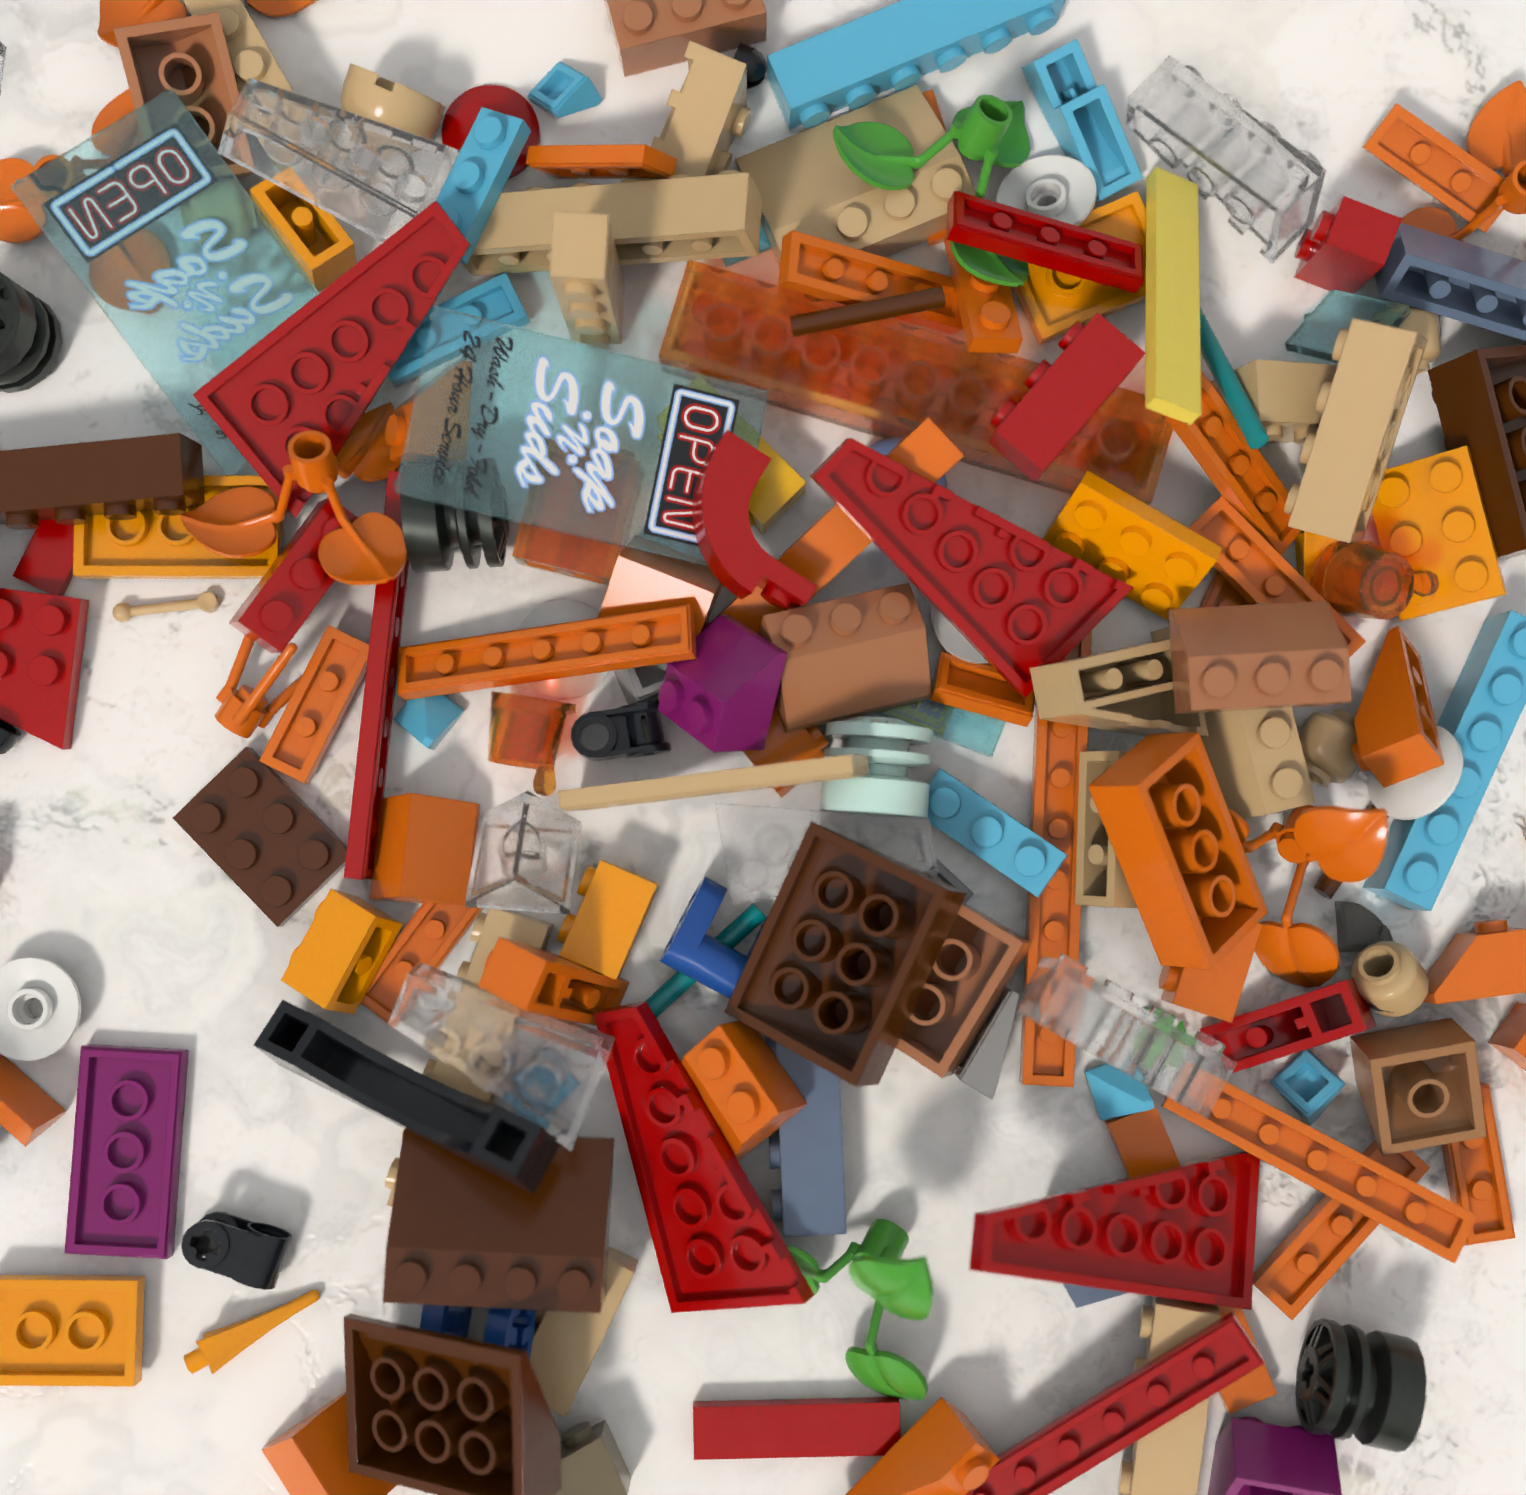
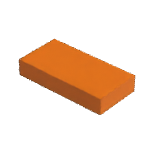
M941 651L936 661L930 701L1028 727L1033 718L1034 690L1027 697H1023L991 665L970 663Z

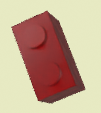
M1343 196L1330 212L1323 210L1320 213L1312 230L1307 228L1303 233L1294 254L1295 258L1300 259L1294 278L1349 299L1385 265L1402 218Z

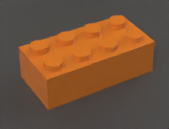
M1199 732L1148 734L1088 785V788L1160 964L1164 966L1211 970L1268 911Z

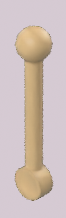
M204 592L199 595L198 599L139 606L119 603L115 605L112 613L119 622H127L133 616L199 608L207 613H213L218 610L220 601L215 594Z

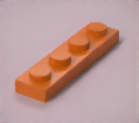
M791 230L783 236L778 279L779 287L849 305L942 286L945 296V307L892 318L951 335L963 330L952 277L795 230Z
M1201 370L1202 415L1191 425L1165 415L1163 416L1221 495L1282 556L1302 531L1288 527L1291 515L1284 513V507L1289 492L1258 449H1251L1248 446L1230 409Z
M1223 496L1217 499L1188 527L1222 547L1219 558L1213 567L1250 605L1263 602L1265 604L1326 601ZM1328 603L1348 646L1350 658L1366 641Z
M1376 1140L1362 1153L1416 1183L1430 1168L1412 1150L1383 1156L1378 1149ZM1324 1195L1254 1272L1253 1285L1288 1318L1293 1320L1374 1231L1379 1223Z

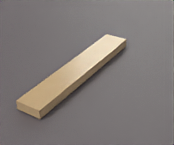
M848 754L558 791L559 807L563 811L591 810L866 777V774H869L868 756Z

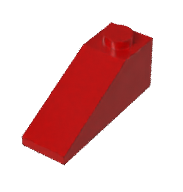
M1354 978L1236 1016L1233 1018L1232 1023L1222 1021L1201 1028L1200 1032L1219 1078L1366 1031L1377 1025L1368 1004L1357 989Z

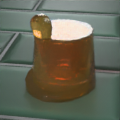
M1361 540L1353 543L1337 541L1328 545L1318 555L1312 567L1310 585L1342 617L1388 620L1398 616L1408 606L1413 593L1421 597L1434 594L1439 588V579L1434 572L1428 570L1413 572L1407 559L1397 553L1379 548L1370 541Z
M491 691L488 761L537 769L533 780L535 793L542 796L552 795L556 789L554 766L567 715L576 713L577 704Z

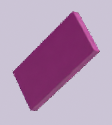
M97 1044L81 1046L65 1254L168 1259L173 1256L188 1049Z

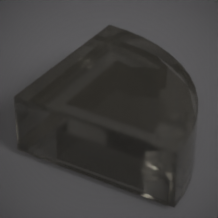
M1335 901L1339 952H1360L1368 945L1379 941H1393L1387 926L1366 907L1354 902Z

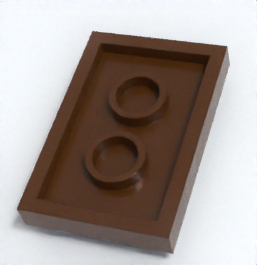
M245 747L173 819L277 927H281L345 866L347 846L270 766L259 761L261 757L252 748Z

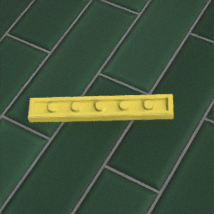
M1156 166L1146 178L1145 408L1191 425L1202 415L1198 184Z

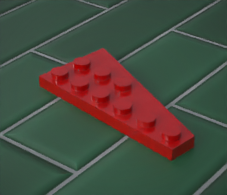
M434 201L192 394L278 498L280 497L285 478L282 468L285 465H291L287 450L289 441L300 432L309 430L319 431L329 438L333 453L336 457L338 456L470 248L471 244L438 201ZM294 481L287 509L294 518L299 517L313 493L299 486L297 481Z
M846 438L810 475L842 511L1009 685L1023 697H1027L1034 690L1030 668L1062 661L1133 589L1132 586L1119 579H1114L1095 569L1094 566L1087 562L1074 558L1050 545L1049 542L981 506L972 504L955 495L951 490L919 476L900 463L852 438Z
M0 588V719L62 750L71 749L89 600Z
M641 1002L606 1008L593 1014L671 1313L794 1305L808 1302L814 1296L813 1291L648 1003Z
M1242 1151L975 1213L969 1270L1251 1310L1260 1159Z

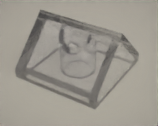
M528 790L481 814L465 900L466 907L570 915L582 829L581 821Z

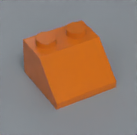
M741 1021L718 1025L683 1056L681 1063L738 1162L808 1104L760 1033Z

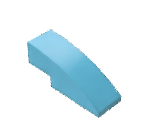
M1077 39L1021 68L1064 154L1082 162L1092 172L1097 189L1096 202L1143 178L1105 85H1096Z

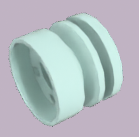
M855 717L845 721L826 723L825 737L848 741V747L825 748L824 757L848 754L867 755L869 774H866V777L822 782L820 811L898 818L928 817L930 784L907 778V769L931 764L932 756L909 752V745L932 744L933 730L917 727L907 723L905 720L884 717Z

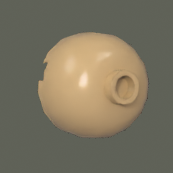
M350 63L343 83L341 108L348 127L363 137L361 148L389 159L392 150L410 154L421 150L432 140L439 127L446 106L402 84L382 77L378 78L379 74Z

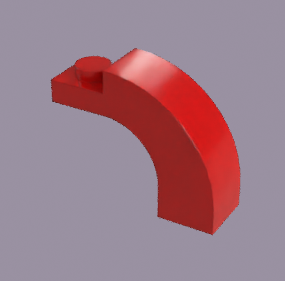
M727 430L718 439L706 458L695 485L692 515L699 549L717 579L741 600L752 594L756 586L763 589L760 594L762 598L779 609L787 610L789 607L792 609L802 607L808 603L817 585L770 556L757 542L749 522L748 510L751 494L771 458Z

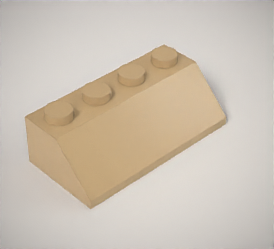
M1352 318L1349 330H1340L1332 353V360L1339 361L1333 382L1325 381L1323 383L1316 404V412L1323 413L1316 434L1308 433L1300 455V463L1307 464L1301 484L1293 483L1286 499L1284 513L1291 515L1288 527L1347 543L1364 539L1428 342L1418 332Z
M1169 627L1150 632L1152 642L1170 639ZM1292 708L1204 712L1209 736L1201 737L1229 809L1239 814L1243 819L1316 803Z

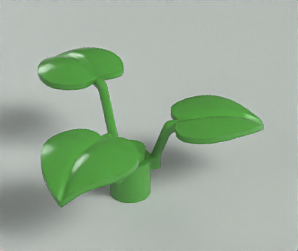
M986 94L978 96L972 106L958 111L953 118L950 130L919 156H913V148L903 134L886 124L865 121L848 126L835 125L833 129L835 145L849 169L866 183L885 190H902L910 187L914 180L912 168H921L951 141L958 139V149L966 158L974 161L984 159L975 193L976 197L984 199L992 166L996 165L1004 168L1021 166L1025 163L1030 153V141L1024 122L1023 101H1003L995 96ZM951 241V249L956 260L972 275L991 283L1010 287L1023 286L1029 276L1027 262Z
M875 1219L871 1223L861 1245L851 1242L847 1251L827 1269H819L818 1262L811 1255L786 1244L814 1295L817 1294L820 1288L819 1282H828L850 1262L848 1270L852 1281L860 1290L875 1299V1304L866 1337V1349L854 1346L848 1348L845 1355L848 1368L862 1384L877 1393L903 1400H923L928 1392V1384L921 1371L914 1364L897 1354L879 1351L876 1343L884 1308L894 1315L910 1320H924L932 1309L934 1297L933 1284L926 1257L901 1259L909 1243L907 1233L891 1221Z

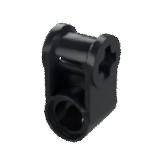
M659 700L632 703L616 709L589 712L581 715L574 722L571 729V741L574 748L583 758L590 761H602L621 757H643L671 751L670 743L665 742L661 714L658 711ZM643 718L646 719L648 740H645L641 723ZM591 724L603 725L609 731L607 744L602 749L596 751L584 748L581 743L583 730Z
M216 1211L207 1214L199 1222H196L187 1229L182 1238L181 1249L184 1258L196 1268L232 1278L236 1282L249 1287L268 1290L276 1286L292 1235L288 1231L273 1225L252 1222L226 1212ZM209 1230L215 1232L214 1241L220 1244L214 1250L208 1247L210 1239L204 1236Z

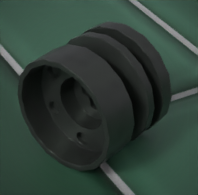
M0 272V391L13 393L30 389L48 376L58 361L62 336L60 322L50 306Z
M480 459L479 468L484 471L483 459ZM485 459L487 461L486 474L482 473L479 469L477 470L478 475L476 479L482 488L477 486L472 478H468L469 482L474 486V492L480 499L468 490H466L467 495L464 492V487L468 488L465 482H468L466 476L469 475L468 467H471L467 460L458 462L454 485H449L445 471L439 462L438 466L444 471V476L440 474L439 468L437 469V475L442 478L443 484L439 483L437 477L435 478V483L433 481V475H436L434 468L438 467L436 463L405 465L402 468L400 479L401 522L407 556L412 570L416 573L449 571L453 564L455 547H460L466 566L469 569H476L480 564L481 545L487 565L489 567H503L506 556V543L509 537V511L505 488L501 485L494 459Z
M1325 1318L1316 1320L1305 1336L1296 1373V1406L1303 1428L1309 1433L1318 1435L1330 1434L1333 1438L1340 1440L1349 1439L1354 1434L1355 1438L1362 1445L1393 1452L1406 1451L1415 1440L1420 1428L1426 1402L1427 1377L1424 1357L1418 1344L1411 1338L1376 1330L1365 1336L1364 1332L1355 1325L1347 1324L1341 1326L1336 1321Z

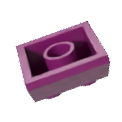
M720 615L696 637L697 659L667 664L664 683L659 691L658 711L712 752L764 750L787 652L732 616Z
M1231 1417L1215 1443L1208 1495H1342L1335 1439L1330 1434L1318 1435L1309 1433L1301 1425L1285 1427L1263 1423L1255 1417Z

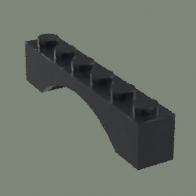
M285 1000L281 1001L254 1044L256 1048L289 1071L533 1194L560 1147V1144L544 1127L497 1104L475 1098L433 1080Z

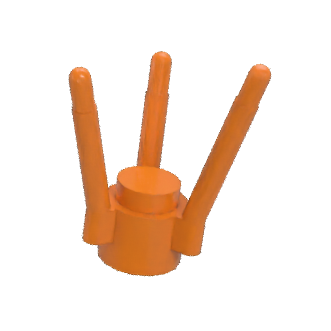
M244 635L226 684L216 696V699L222 705L214 716L222 726L238 736L249 738L257 726L265 728L272 717L290 701L302 676L288 686L269 705H267L268 700L264 695L297 651L295 643H289L255 688L242 685L237 690L239 680L254 645V641Z

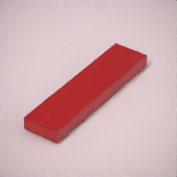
M955 190L947 203L946 240L1135 294L1144 282L1142 245Z
M861 1397L693 1401L694 1460L884 1456L901 1438L899 1398Z

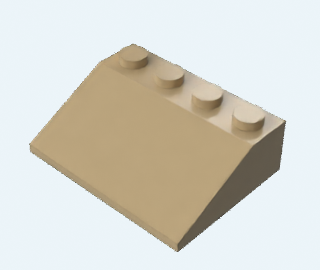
M918 85L909 87L735 159L739 172L750 173L763 199L761 223L779 268L782 238L791 230L882 257H888L925 242L930 235L947 229V203L954 190L975 196L974 186L962 158L952 141L919 169L912 168L914 180L910 187L902 190H885L866 183L855 175L841 158L833 138L835 125L848 126L865 121L889 125L907 138L913 148V156L923 154L946 134L945 129ZM788 289L789 292H790V294H791V296L800 293V292H797V291H793V290Z

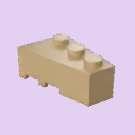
M689 41L684 55L688 59L689 72L680 92L674 89L671 90L666 105L672 107V110L660 137L654 136L651 147L677 158L675 175L683 174L691 177L717 175L719 172L729 170L733 154L729 153L728 150L735 136L739 138L744 136L751 119L752 109L747 107V64ZM639 179V180L648 181V180H660V179Z
M1256 359L1234 370L1269 436L1267 443L1294 442L1296 444H1304L1309 432L1317 433L1323 414L1316 412L1318 396L1325 381L1333 382L1338 365ZM1215 380L1210 381L1212 386L1215 388L1217 393L1220 395L1222 400L1227 405Z
M1170 639L1147 642L1030 668L1039 719L1145 737L1148 734L1199 732L1200 737L1209 736L1204 712L1175 714Z

